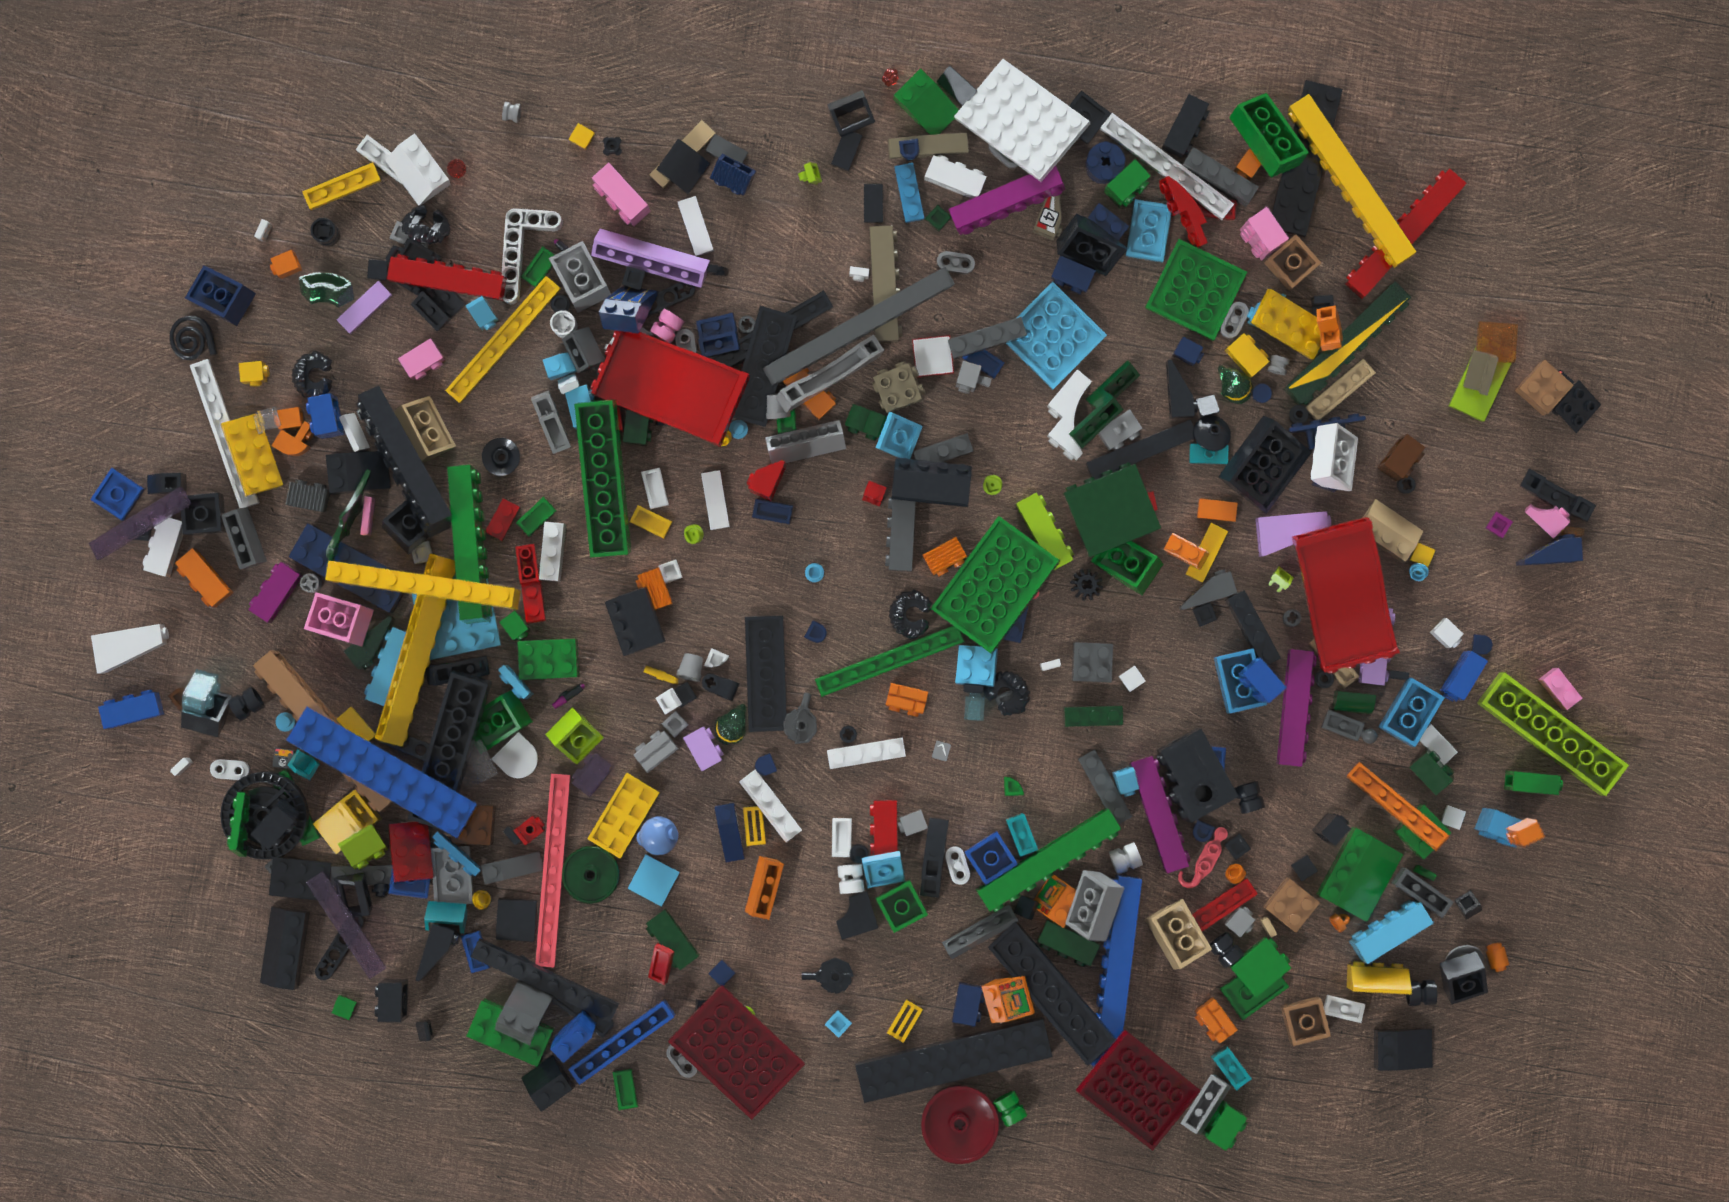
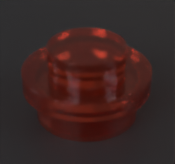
M888 68L883 74L882 81L887 87L895 85L898 81V70Z
M454 159L448 163L447 172L452 178H461L466 173V165L463 161Z

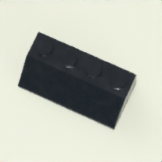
M896 458L891 499L968 507L972 466Z
M271 906L260 983L288 990L299 988L310 915L309 911Z

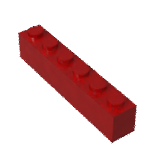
M397 254V257L390 258L387 280L391 282L478 297L483 296L484 298L503 301L507 278L502 276V272L491 270L490 274L483 273V269L472 267V270L464 269L465 266L453 264V267L446 266L445 262L434 261V264L427 263V259L416 258L415 261L408 260L409 256Z

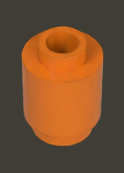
M1497 942L1487 945L1485 952L1490 969H1495V972L1506 970L1509 961L1502 943Z

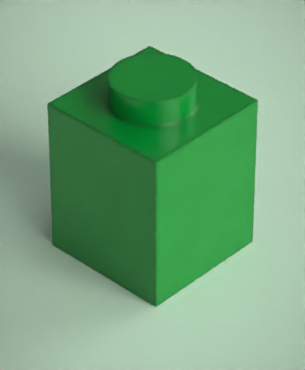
M515 610L499 622L513 641L517 639L522 641L529 635L527 632L531 630Z

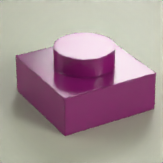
M1495 512L1485 529L1503 538L1513 522L1500 513Z

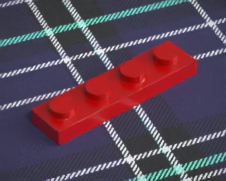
M1245 878L1192 915L1201 931H1204L1258 895L1248 878Z

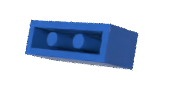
M152 690L143 691L141 696L134 697L133 694L123 696L122 701L115 702V699L104 701V705L98 707L103 729H111L165 715L159 692H153Z

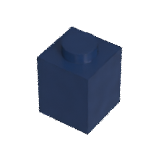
M1182 337L1172 356L1193 366L1195 362L1199 364L1204 355L1201 352L1203 347Z

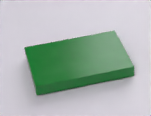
M1236 976L1219 989L1243 1021L1288 989L1289 986L1283 977H1280L1255 998Z

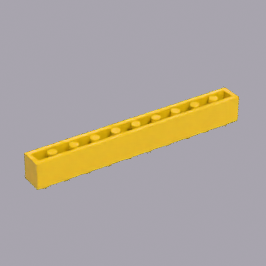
M1310 94L1292 104L1288 109L1289 119L1292 123L1296 122L1300 128L1298 131L1301 137L1308 140L1312 153L1314 155L1317 154L1321 159L1320 164L1325 171H1329L1333 184L1340 187L1344 200L1350 202L1353 206L1352 211L1357 218H1361L1365 231L1368 234H1372L1374 237L1373 242L1379 250L1382 249L1386 262L1396 268L1416 254V250Z
M429 553L423 575L453 579V576L456 574L455 560ZM417 595L375 735V739L381 742L403 747L404 742L407 740V730L413 720L414 707L419 700L418 693L424 683L425 670L430 663L429 656L435 646L436 633L441 626L440 619L446 609V599Z
M328 561L325 580L336 583L518 610L521 590L335 561Z

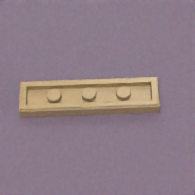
M701 120L682 141L698 153L716 133ZM657 166L649 175L664 189L671 181L656 170Z
M1363 358L1307 405L1308 413L1314 420H1321L1376 372Z

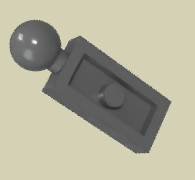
M1327 710L1321 728L1357 742L1359 737H1362L1363 741L1368 744H1372L1377 740V732L1374 729L1368 728L1363 730L1364 723Z

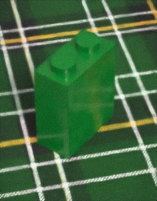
M1505 770L1504 790L1559 795V791H1562L1563 780H1560L1561 776Z
M1263 937L1246 951L1238 961L1229 966L1255 998L1291 969L1289 965L1291 961L1284 953L1280 955L1276 950L1278 945L1272 938L1268 940L1266 937Z

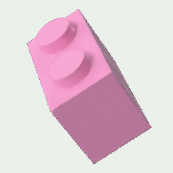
M431 338L398 358L412 380L422 379L427 375V371L438 369L443 365L442 362L445 361L442 353Z
M1552 668L1538 679L1561 710L1570 709L1582 699L1559 668Z

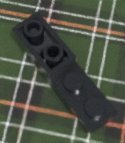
M930 817L921 875V896L935 898L940 896L949 820Z

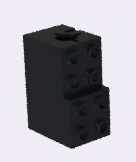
M1196 728L1157 750L1158 755L1156 757L1161 766H1166L1168 770L1165 772L1170 782L1175 783L1168 787L1170 790L1168 795L1173 803L1178 804L1180 809L1177 812L1182 820L1192 823L1239 797L1201 728Z

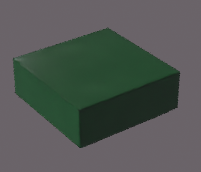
M937 205L925 220L940 232L952 217Z

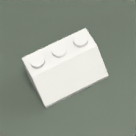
M416 134L400 143L385 160L418 206L424 204L450 185L449 179Z
M1338 423L1317 426L1311 480L1321 487L1352 491L1358 437Z

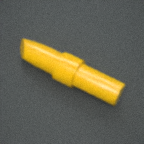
M645 666L644 673L657 677L659 680L678 685L676 677L662 670Z

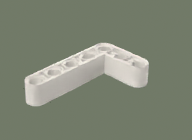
M511 209L507 212L502 276L507 278L509 272H516L515 279H507L503 300L507 304H515L520 298L524 231L560 230L563 226V220L557 212L528 209ZM519 215L520 220L517 223H512L511 217ZM538 216L539 222L537 224H530L531 217ZM552 217H557L558 223L554 226L549 225V220ZM516 233L519 235L516 242H510L509 238L512 234ZM510 253H517L518 256L516 260H508V256ZM509 290L515 292L512 299H506L505 295Z

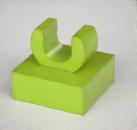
M809 162L804 164L805 171L798 173L800 181H809L811 184L822 182L816 163Z
M1278 566L1271 576L1269 586L1276 582L1279 585L1277 592H1280L1282 589L1286 590L1294 578Z

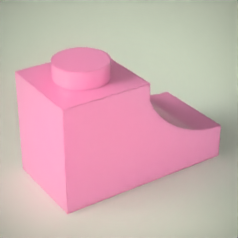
M1530 504L1525 509V513L1553 539L1570 523V518H1568L1570 514L1562 507L1559 509L1555 506L1553 509L1544 510Z

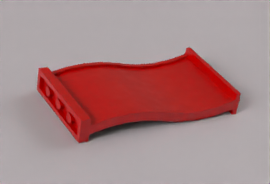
M615 330L613 333L614 341L606 349L605 355L607 357L605 362H601L598 368L599 376L591 384V394L603 400L616 399L617 406L674 427L721 448L749 382V374L642 332L632 333Z
M1368 517L1292 536L1303 578L1320 668L1327 673H1335L1339 671L1338 669L1344 667L1347 669L1354 668L1360 663L1370 664L1379 658H1393L1395 654L1400 653L1390 619L1382 568L1372 529L1373 524L1372 520Z

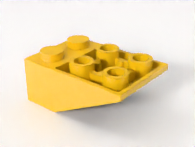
M356 789L313 823L335 854L341 851L338 843L368 825L372 824L374 826L382 820L377 811H374L369 806L367 798L365 796L362 797Z

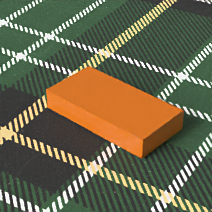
M1199 499L1197 518L1236 522L1238 503Z

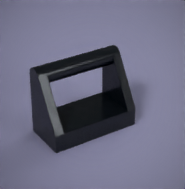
M863 90L827 104L830 116L840 137L875 123ZM859 108H865L868 115L867 118L843 128L840 127L838 117Z
M365 872L335 877L334 882L342 914L355 916L370 915L373 906ZM343 884L355 885L359 905L348 907Z

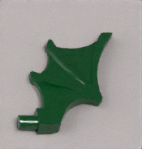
M366 470L349 504L339 516L337 530L327 546V564L328 561H335L339 543L343 538L350 535V529L354 520L363 510L362 497L371 475L370 470Z

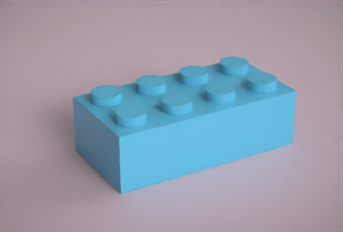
M1408 900L1400 905L1401 909L1398 911L1392 910L1385 914V919L1380 922L1376 920L1368 925L1369 928L1364 932L1360 930L1354 933L1349 942L1359 959L1369 964L1432 925L1433 921L1422 903Z

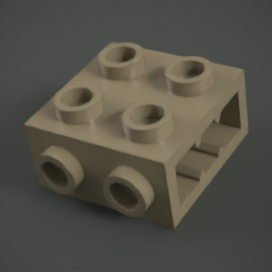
M905 361L895 365V369L888 371V368L877 372L878 375L873 377L875 381L872 382L876 393L879 392L881 397L879 403L882 410H886V413L895 412L925 400L923 396L926 394L925 389L917 380V377H919L916 366H912L910 363L906 364Z

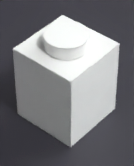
M1447 618L1442 619L1430 632L1446 648H1455L1462 641L1460 637L1463 633Z

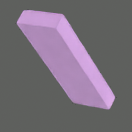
M377 281L337 321L349 334H352L392 294Z

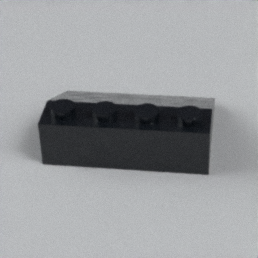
M1263 416L1218 477L1230 488L1267 514L1312 452L1276 420Z

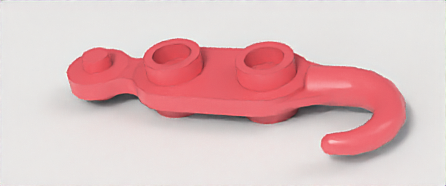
M1216 828L1214 839L1205 844L1196 861L1195 875L1191 882L1184 881L1182 877L1183 871L1179 872L1178 880L1183 887H1196L1212 871L1222 851L1220 843L1228 836L1225 828Z

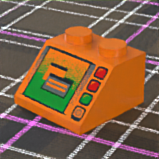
M1053 874L1051 878L1046 880L1033 899L1039 902L1036 910L1064 928L1076 889Z
M1025 976L994 979L981 986L991 1023L1008 1022L1035 1013Z

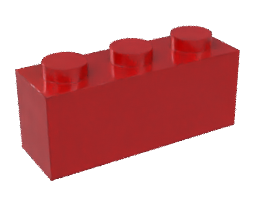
M873 800L874 805H870V816H874V824H870V835H874V843H870V855L875 856L896 852L897 800Z

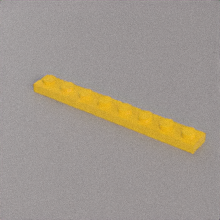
M545 276L445 391L461 404L557 295L561 288Z

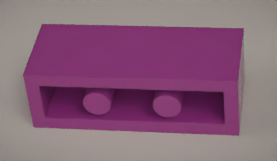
M283 562L274 565L270 572L272 574L271 577L260 586L261 592L258 596L255 595L249 603L250 608L248 610L267 623L273 622L303 577L302 574Z

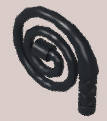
M185 316L179 318L172 325L169 333L170 345L174 353L181 359L189 361L197 359L203 353L205 347V339L202 332L192 326L179 330L176 335V344L182 352H194L198 346L197 339L189 335L181 337L185 331H194L200 338L201 345L199 351L193 356H184L175 347L174 332L180 323L187 320L195 321L202 326L210 356L217 354L213 331L204 319L197 316ZM180 337L183 344L193 341V347L190 349L184 348L180 342Z

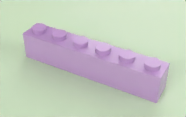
M599 229L594 239L591 256L700 288L706 279L710 260L604 229Z

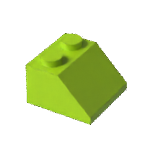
M573 707L545 734L553 745L576 765L604 738Z
M372 824L338 843L351 866L359 870L369 864L368 861L373 858L379 859L386 854L385 851L388 850Z

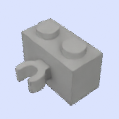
M963 361L955 387L959 388V392L969 394L974 392L976 383L989 387L992 379L979 375L980 365Z
M1129 409L1112 420L1098 435L1108 451L1111 449L1116 451L1124 446L1123 441L1129 438L1132 441L1141 435L1139 431L1142 427Z

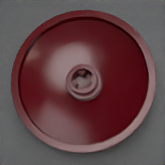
M954 1085L938 1091L928 1101L922 1114L921 1130L926 1145L937 1157L949 1163L966 1164L980 1159L992 1148L998 1135L999 1121L993 1103L984 1093L970 1086Z

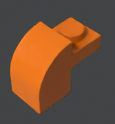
M1336 305L1317 309V324L1320 330L1322 351L1341 348L1343 335Z
M304 421L295 437L281 429L271 446L289 456H301L310 450L311 447L305 444V442L310 441L314 433H311L310 424Z

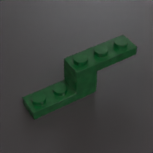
M1128 360L1085 399L1093 411L1069 433L1070 437L1081 449L1124 410L1116 398L1140 376Z

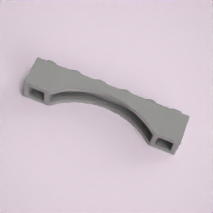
M872 335L822 369L783 388L776 396V399L784 411L788 413L881 356L884 349L877 338Z

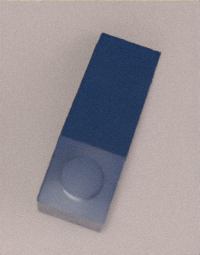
M735 802L714 806L725 862L745 859Z

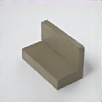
M1474 350L1463 386L1488 396L1498 357Z

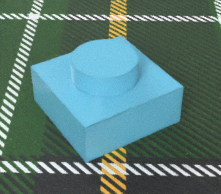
M837 1010L825 1023V1026L839 1038L852 1022Z

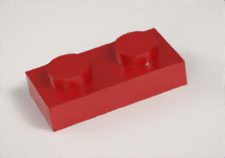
M503 498L485 532L503 541L521 507Z

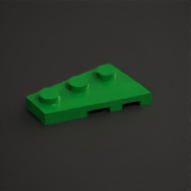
M237 792V798L233 800V809L235 811L234 817H231L230 820L232 831L231 836H228L227 846L237 856L247 857V850H243L245 840H248L245 823H248L250 796L242 792Z

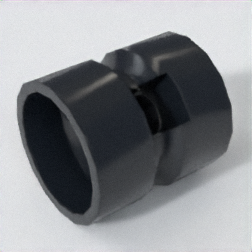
M318 218L311 225L312 237L322 246H333L339 241L340 230L331 220Z
M253 686L244 690L242 696L236 695L228 700L231 710L240 721L250 717L251 712L256 713L265 708L262 698Z
M1258 781L1234 788L1239 796L1238 799L1241 800L1239 802L1241 814L1265 808L1263 797L1259 796L1261 790Z
M1228 932L1221 934L1209 944L1212 948L1211 952L1214 955H1219L1218 961L1223 968L1231 966L1244 955L1238 945H1233L1234 940Z
M1434 979L1423 980L1422 983L1411 981L1412 994H1406L1408 1006H1420L1421 1003H1424V1005L1437 1004V986Z

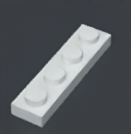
M903 737L827 750L830 769L906 756Z
M756 769L739 781L785 842H788L802 831Z

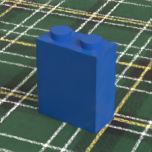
M1463 651L1440 689L1444 693L1443 697L1452 702L1464 701L1488 660L1473 651Z
M582 1010L555 1034L550 1050L564 1063L592 1038L596 1022L585 1010Z

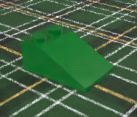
M921 68L894 94L893 100L929 135L940 134L955 119L954 116L959 111L939 86Z
M1132 541L1099 553L1091 560L1094 565L1140 595L1144 594L1163 566L1158 556Z
M512 690L485 705L474 742L481 754L533 723L521 701Z

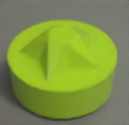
M997 475L987 476L983 482L984 491L990 495L998 494L1003 485L1001 478Z
M693 524L685 528L684 537L688 543L696 544L702 541L704 533L699 525Z

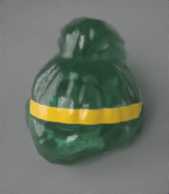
M1220 365L1218 373L1222 380L1221 395L1235 404L1247 402L1253 389L1250 378L1237 369L1226 368Z
M745 704L738 705L730 710L729 713L717 718L715 722V736L722 744H736L744 738L746 734Z

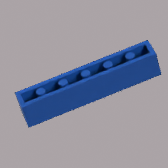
M665 999L574 1063L568 1070L578 1084H582L674 1018L675 1012Z

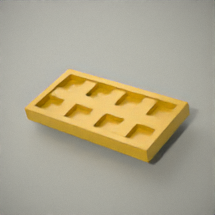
M1267 289L1251 323L1307 358L1314 360L1321 347L1317 317L1274 290Z
M259 413L221 423V428L245 497L283 486Z
M626 773L587 839L621 859L660 792L631 774Z

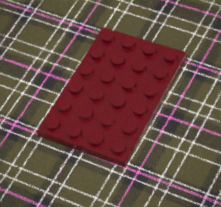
M722 984L668 1040L682 1056L751 1120L805 1065V1062Z
M1124 1029L1075 1091L1153 1151L1201 1090Z

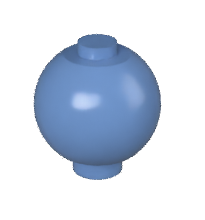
M665 817L650 818L637 833L638 844L654 855L669 853L678 841V830L675 824Z

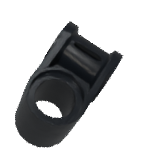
M707 674L702 679V686L705 690L730 701L734 700L740 685L738 682L714 674ZM713 677L716 685L708 688L705 680Z

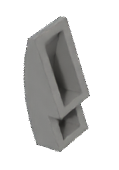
M548 390L531 397L552 453L555 454L570 448L571 445L550 391Z

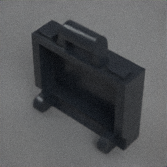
M407 238L404 248L393 245L385 259L390 263V258L395 257L398 251L401 252L400 255L409 256L408 260L415 261L416 258L427 259V263L434 264V261L441 262L443 257L417 241H413L412 238ZM397 283L417 296L425 289V287Z

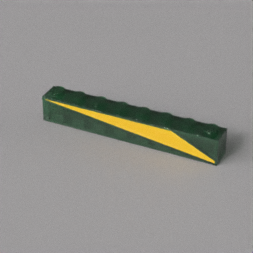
M1396 281L1392 283L1342 332L1343 341H1341V348L1322 351L1283 390L1298 405L1302 403L1308 404L1314 398L1312 394L1316 390L1320 392L1328 384L1326 380L1330 376L1334 378L1341 372L1339 368L1344 363L1348 365L1355 358L1353 354L1357 350L1361 352L1368 345L1367 340L1371 336L1376 338L1382 332L1380 328L1385 323L1389 325L1396 318L1394 314L1398 310L1402 312L1409 306L1407 301L1412 297Z

